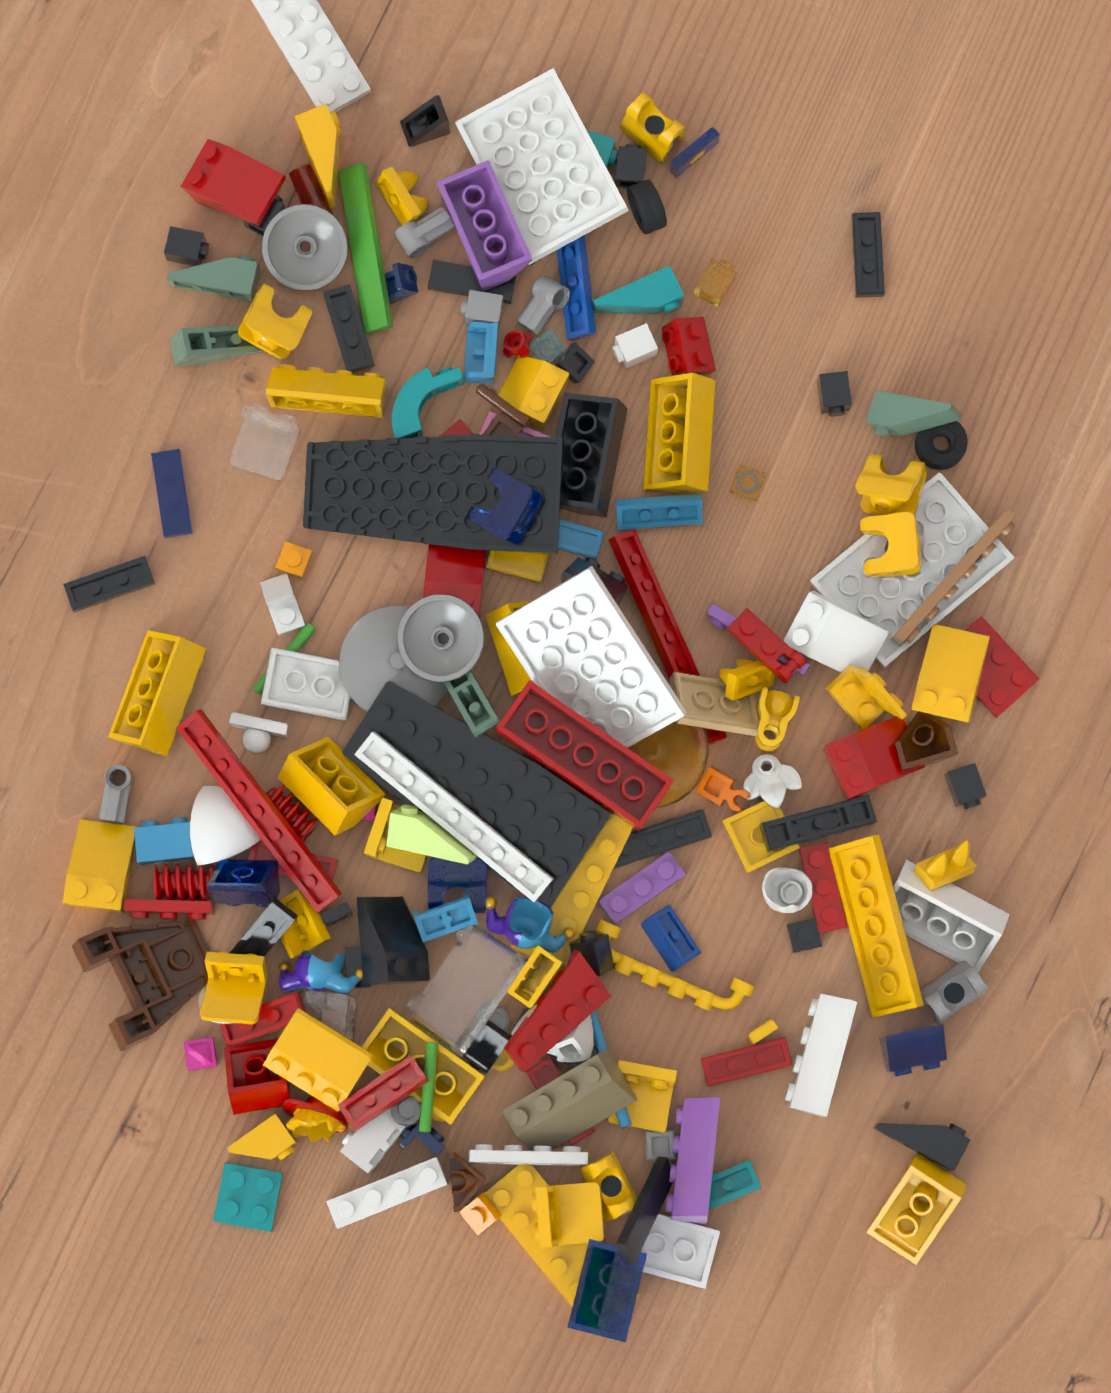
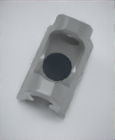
M963 960L923 986L920 992L923 1001L934 1010V1021L939 1025L985 994L989 987L977 969Z

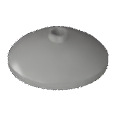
M300 204L282 210L270 221L263 236L262 253L267 268L279 282L297 290H313L330 283L340 273L347 256V239L341 224L331 213L318 206ZM308 241L311 244V249L303 251L300 247L301 242Z
M432 595L417 601L404 614L398 629V648L405 664L418 676L437 682L451 681L468 673L478 662L484 646V630L477 613L466 602L449 595ZM446 633L449 637V641L446 644H442L439 640L440 635Z

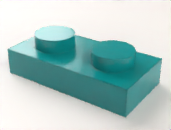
M750 1160L712 1175L709 1210L762 1189Z

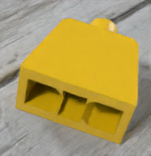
M538 945L507 993L532 1009L536 1006V1002L542 994L545 995L555 982L553 979L560 970L563 971L565 968L563 962Z

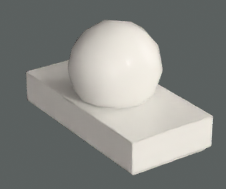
M235 712L231 713L229 724L232 727L246 729L242 742L244 747L252 753L265 751L271 743V735L288 738L290 728L287 723Z

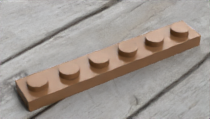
M1009 507L1003 512L892 637L893 641L901 646L905 640L910 644L921 632L917 628L924 619L930 622L940 609L936 605L943 598L949 601L959 589L955 584L962 577L967 580L978 568L974 564L978 558L982 556L986 559L997 547L993 543L999 535L1005 538L1015 527L1012 520L1016 517V513Z

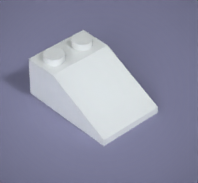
M811 591L808 593L783 641L796 651L841 673L849 665L859 669L864 667L869 671L890 631L818 592Z

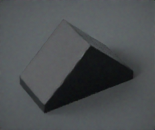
M435 95L400 121L409 147L450 134L449 120L439 95Z

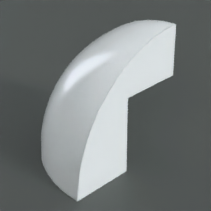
M203 786L194 801L190 820L191 846L197 866L218 862L234 856L261 840L222 787Z
M537 1005L523 1015L511 1032L512 1035L526 1017L529 1018ZM589 1015L547 1053L556 1055L559 1062H580L590 1059L593 1050L591 1016Z

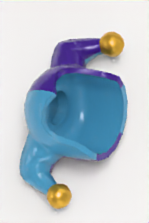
M489 896L485 900V906L487 907V929L492 933L506 935L507 939L516 947L530 949L539 945L547 952L554 953L559 951L567 940L575 936V931L571 927L565 928L563 934L558 937L552 936L550 928L554 913L548 905L541 901L533 902L528 897H517L512 900L506 916L500 917L495 910L497 899Z
M307 950L302 951L296 961L295 970L290 972V964L286 961L281 962L278 966L280 972L279 985L281 990L285 992L307 988L316 992L331 990L341 994H348L359 981L363 980L362 968H358L353 976L349 978L344 977L341 973L346 961L345 954H337L332 962H325L313 954L311 955Z

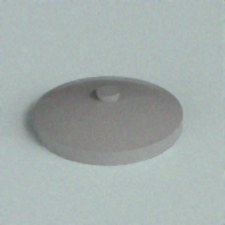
M388 606L369 612L352 626L344 639L339 657L341 680L350 698L365 712H368L388 681L395 682L394 684L420 696L419 698L434 706L442 700L448 690L444 682L427 680L415 674L401 657L397 639L398 629L404 614L410 607ZM446 633L440 635L439 640L442 644H446L449 638Z

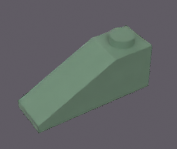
M239 255L238 258L227 257L168 273L167 279L172 287L252 302L255 296L260 268L258 262H254L253 258Z
M240 325L182 328L169 339L174 366L201 365L262 353L264 350L239 337L237 332Z
M876 390L865 422L874 429L873 433L889 438L890 434L905 436L960 420L962 414L949 403Z
M471 670L462 677L444 682L475 737L500 722L488 697Z

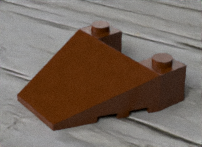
M195 920L163 922L142 926L140 924L119 928L106 927L79 938L72 945L83 972H87L110 961L133 1011L114 1019L109 1024L120 1051L150 1038L208 982L205 957L207 952L210 951Z

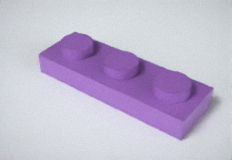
M668 851L602 897L598 902L615 925L686 874L670 851Z

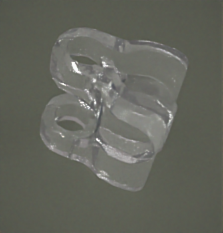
M299 991L303 1004L317 1010L321 1023L354 1042L358 1005L355 997L341 993Z

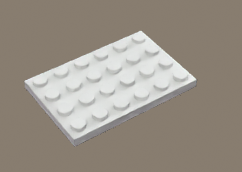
M554 68L455 122L476 165L487 160L490 161L532 257L529 265L629 211Z
M940 472L924 485L919 506L914 516L918 525L921 545V570L919 573L904 576H866L864 574V563L870 559L882 557L888 550L889 542L881 535L865 534L809 581L819 594L890 631L876 657V660L883 668L888 666L932 629L933 624H938L1015 558L1002 542L996 538L993 543L997 547L986 559L982 556L978 558L974 563L978 568L967 580L962 577L955 584L959 589L949 601L943 598L936 605L940 609L930 622L924 619L917 628L921 632L910 644L905 640L899 646L892 640L894 634L989 529Z
M592 566L496 623V626L534 684L627 748L680 719L687 713Z

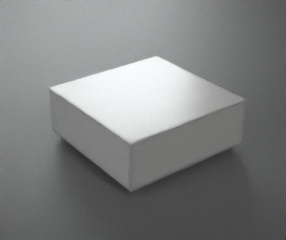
M666 1130L664 1133L645 1131L646 1161L656 1160L658 1156L668 1157V1160H676L675 1153H672L674 1130Z

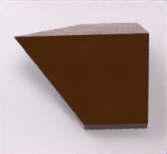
M920 711L917 712L895 742L902 770L935 764L959 754L951 726L931 714Z
M450 1152L448 1153V1159L450 1162V1177L454 1201L453 1208L454 1212H460L486 1180V1177L458 1154Z

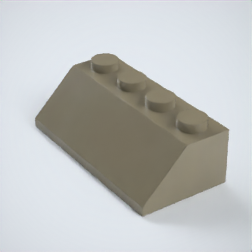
M606 1049L502 1110L516 1137L533 1151L534 1146H551V1150L638 1099L610 1051Z

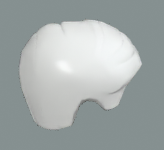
M774 868L768 871L764 877L762 893L765 902L771 909L781 913H794L804 908L812 897V884L808 876L798 869Z

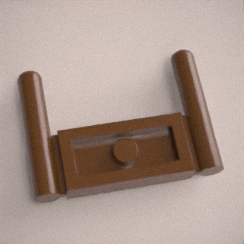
M479 384L476 387L478 395L500 410V413L496 415L482 435L519 436L529 423L530 418L484 384Z

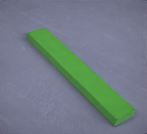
M359 163L340 170L338 173L364 332L373 334L393 327L367 165Z

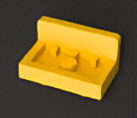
M299 889L279 900L298 915L291 926L280 937L290 958L301 955L303 950L309 952L331 939L319 913L315 911Z

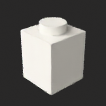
M647 323L615 336L616 346L612 347L618 363L623 361L626 369L653 358L658 353V347Z

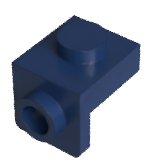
M397 262L392 265V271L385 273L390 304L419 293L416 283L417 275L413 266Z
M419 1124L416 1127L410 1125L400 1135L403 1141L399 1145L403 1149L415 1137L436 1156L446 1148L442 1144L445 1138L433 1127L431 1132H420Z

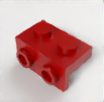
M704 317L676 318L662 327V340L666 347L668 366L672 376L687 373L705 375L716 371Z

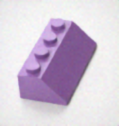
M489 160L437 182L442 199L483 292L511 280L532 261V257Z
M719 1097L684 1099L683 1107L677 1106L676 1124H681L680 1136L674 1135L672 1153H678L677 1165L671 1164L669 1182L675 1183L674 1194H668L666 1212H672L671 1220L700 1224L707 1223L720 1106Z

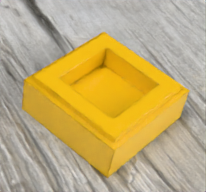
M770 1019L748 1033L747 1038L753 1045L778 1029L773 1019Z

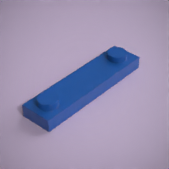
M585 235L557 249L560 283L570 291L569 300L563 307L566 336L568 340L573 341L596 334Z

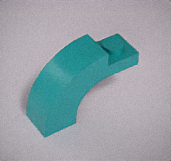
M429 367L413 375L403 385L395 399L392 410L394 438L404 439L423 436L419 418L424 404L437 394L464 385L459 367L456 369H452V367L441 369L436 373L437 376L432 377Z

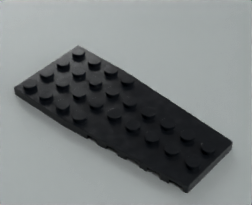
M475 434L404 439L386 438L382 440L308 442L303 527L469 550L558 554L564 438ZM509 496L511 498L509 507L504 514L498 515L497 511L500 503L505 497Z
M393 681L386 682L342 753L405 805L416 806L354 755L368 736L375 731L553 877L554 880L538 898V901L552 908L613 812L538 762L511 747L503 745L486 733H481L475 737L468 724L463 720L444 712L445 710L419 698L420 696L394 684L395 682ZM481 858L475 859L477 863L513 886Z

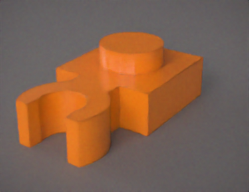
M709 766L696 790L697 793L719 806H723L727 800L729 807L737 812L744 810L742 806L738 805L737 797L739 795L746 799L751 797V794L745 789H734L733 787L737 780L714 766Z

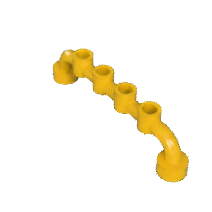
M600 919L596 928L597 931L601 932L600 934H608L609 941L611 937L617 939L622 929ZM611 948L613 962L615 963L614 970L630 976L631 971L642 975L641 982L655 988L658 983L668 986L667 993L677 998L683 999L685 994L696 999L694 1005L710 1011L712 1006L723 1010L733 1009L742 1002L745 995L751 997L755 986L734 977L729 987L734 990V993L729 998H722Z

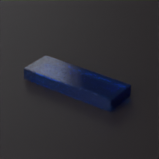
M180 449L151 453L164 538L193 534Z

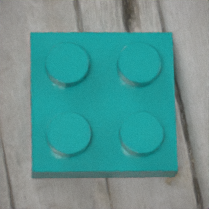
M224 1163L213 1221L272 1232L283 1173Z

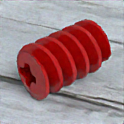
M284 785L278 788H271L266 792L267 796L304 842L315 830L318 818L315 817L308 821L307 817L310 810L307 809L300 813L299 809L302 802L299 801L291 804L290 802L294 794L290 793L283 796L282 794L286 788Z
M155 864L153 888L156 899L162 900L166 892L168 900H174L177 893L179 899L185 901L189 893L191 900L196 901L201 893L203 901H208L211 893L212 895L214 894L215 889L214 865L210 866L208 873H205L203 865H199L197 872L194 873L191 864L187 865L185 872L181 871L179 864H176L173 872H170L168 864H164L162 872H159Z

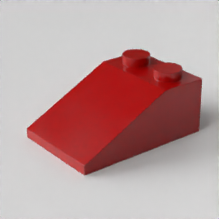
M207 139L180 187L199 204L259 226L283 185L286 176L230 146Z
M429 544L423 598L432 595H449L459 598L470 605L480 618L486 551Z
M894 717L825 745L823 751L845 800L854 799L925 768V766L902 770L895 742L907 727L904 719Z

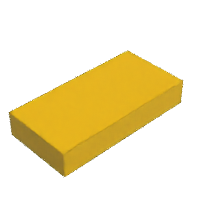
M490 551L486 569L541 584L548 555L531 552Z

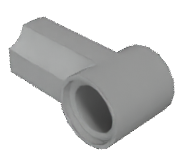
M440 207L417 222L413 220L402 225L396 230L394 235L408 257L414 258L425 252L432 242L454 230L455 226L446 210Z
M542 276L535 282L532 289L533 298L517 319L520 325L535 335H538L554 310L562 309L570 297V291L567 287L548 276Z
M113 765L106 770L105 788L99 819L125 823L130 790L134 783V775L129 768L122 765ZM123 770L126 774V781L123 785L116 786L113 783V775L115 772Z

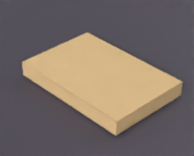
M673 672L670 677L671 688L687 712L677 720V724L757 736L759 718L754 693L732 701L725 697L726 684L722 680Z

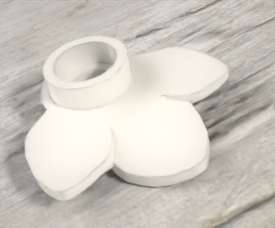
M764 754L757 757L753 762V772L745 779L743 786L751 794V797L747 798V800L761 795L766 803L774 808H779L784 800L786 789H801L802 783L799 774L793 767L780 764L779 760L773 755ZM764 764L772 766L769 771H763L761 767Z

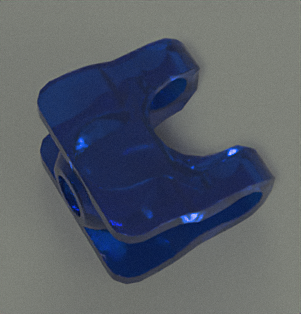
M492 468L487 478L500 490L501 498L498 505L488 511L471 506L466 517L510 543L517 544L522 540L540 508L543 496L517 479L496 468Z
M431 857L428 864V908L432 909L443 905L444 894L450 888L462 887L471 895L474 913H485L487 908L485 906L487 898L486 863L480 858L475 859L469 864H463Z

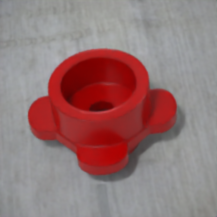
M519 330L510 331L504 338L505 348L503 349V354L507 358L512 356L527 357L530 353L528 347L529 342L533 339L532 334L528 331L524 333Z

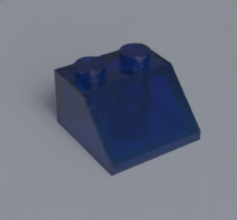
M221 860L207 884V890L217 904H227L228 906L255 904L258 907H266L280 893L278 861Z
M943 1024L879 1038L886 1072L894 1071L895 1077L911 1074V1067L923 1065L924 1071L941 1067L940 1061L947 1060Z

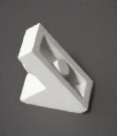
M287 573L260 582L278 636L302 629L305 623Z

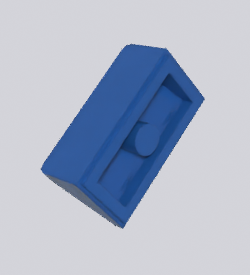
M670 904L641 923V927L671 972L701 954V951Z

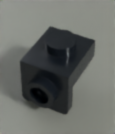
M488 1020L463 1057L469 1061L472 1067L488 1073L512 1036Z

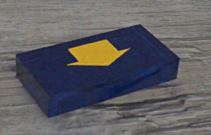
M711 127L671 161L670 172L677 178L717 145L720 137L718 131Z

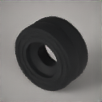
M648 179L627 188V198L640 230L644 234H649L667 226L665 209L653 183Z
M958 421L919 431L915 438V451L921 462H925L926 466L935 470H946L958 464L968 446L966 431ZM935 437H946L949 441V447L943 451L936 449L933 444Z

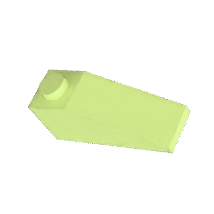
M402 805L390 813L387 847L463 864H469L478 858L475 853L425 812L418 811L419 808L417 806Z

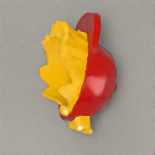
M312 1095L304 1102L296 1099H287L283 1102L284 1112L293 1117L287 1122L286 1129L291 1130L294 1137L308 1136L311 1142H317L318 1139L324 1137V1140L329 1142L335 1132L343 1133L346 1132L347 1128H352L341 1110L337 1112Z

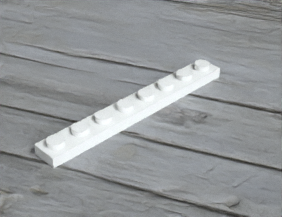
M375 731L368 736L354 754L533 902L538 900L554 880L553 877Z

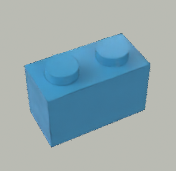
M187 818L170 819V824L159 825L158 821L141 822V827L134 828L138 864L145 865L195 859L191 846L190 822H187Z

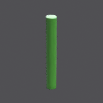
M307 622L285 650L298 652L316 629ZM267 671L253 686V689L260 695L263 693Z
M426 1042L424 1074L429 1082L422 1087L420 1132H431L438 1043Z

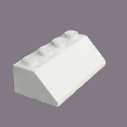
M906 860L892 883L905 935L957 963L965 960L979 972L1002 936L1010 914L952 883L930 891L914 873L913 870L916 864Z
M819 994L817 999L812 998L808 1010V1015L812 1016L810 1027H804L800 1043L805 1046L802 1056H796L792 1072L797 1073L795 1083H789L785 1100L789 1101L788 1108L820 1117H827L854 1017L856 1001L825 994Z

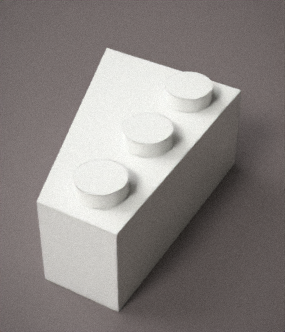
M389 1108L356 1132L352 1129L342 1141L344 1147L340 1152L366 1173H371L407 1126L396 1123L392 1118L391 1108Z

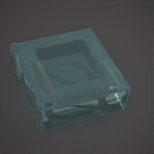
M551 328L529 343V348L536 358L550 364L557 361L566 350V347Z

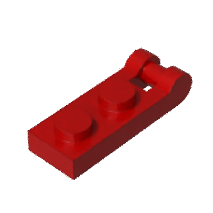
M748 608L726 630L784 683H787L793 677L792 673L796 669H801L806 664L805 658L799 652L794 651ZM781 656L788 661L785 665L777 662Z

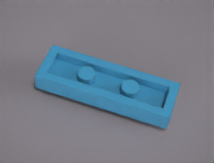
M701 494L616 500L617 530L703 524Z

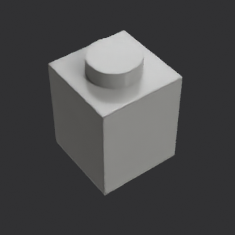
M469 290L468 298H463L460 313V315H465V324L470 325V322L498 323L499 330L504 303L503 295Z

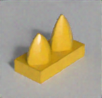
M389 167L382 171L375 183L401 226L413 220L417 221L424 214L429 203V199L418 195H410L408 192L416 184L419 174L409 171L396 172L393 167Z
M737 659L736 665L738 668H723L719 671L720 678L726 684L725 697L732 701L761 691L763 687L769 688L774 684L775 675L759 660Z
M965 840L954 848L917 863L913 871L929 890L933 891L972 874L977 865L969 857L970 843Z

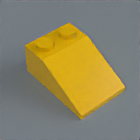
M324 104L294 117L302 143L329 208L332 209L336 205L340 142L338 137L343 135L336 112H329L327 105Z
M933 624L911 710L967 723L970 722L990 636Z
M80 819L66 875L62 903L68 906L125 913L123 911L124 899H127L135 849L134 828H137L136 826Z
M917 1152L866 1233L917 1265L961 1200L967 1184Z

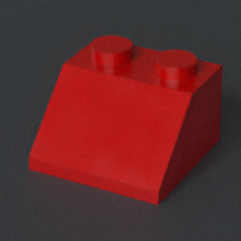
M279 1038L224 1047L228 1095L233 1115L283 1107V1102L291 1099L289 1081L263 1066Z

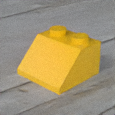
M518 356L498 395L530 418L529 424L544 430L569 383V373L544 360L530 357L521 358Z

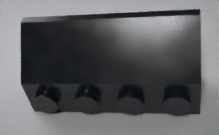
M564 393L556 433L557 438H564L561 509L581 515L607 518L628 409L618 398Z

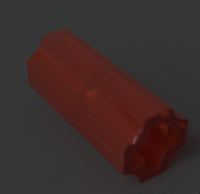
M303 165L292 170L289 176L301 203L318 206L333 215L311 165Z

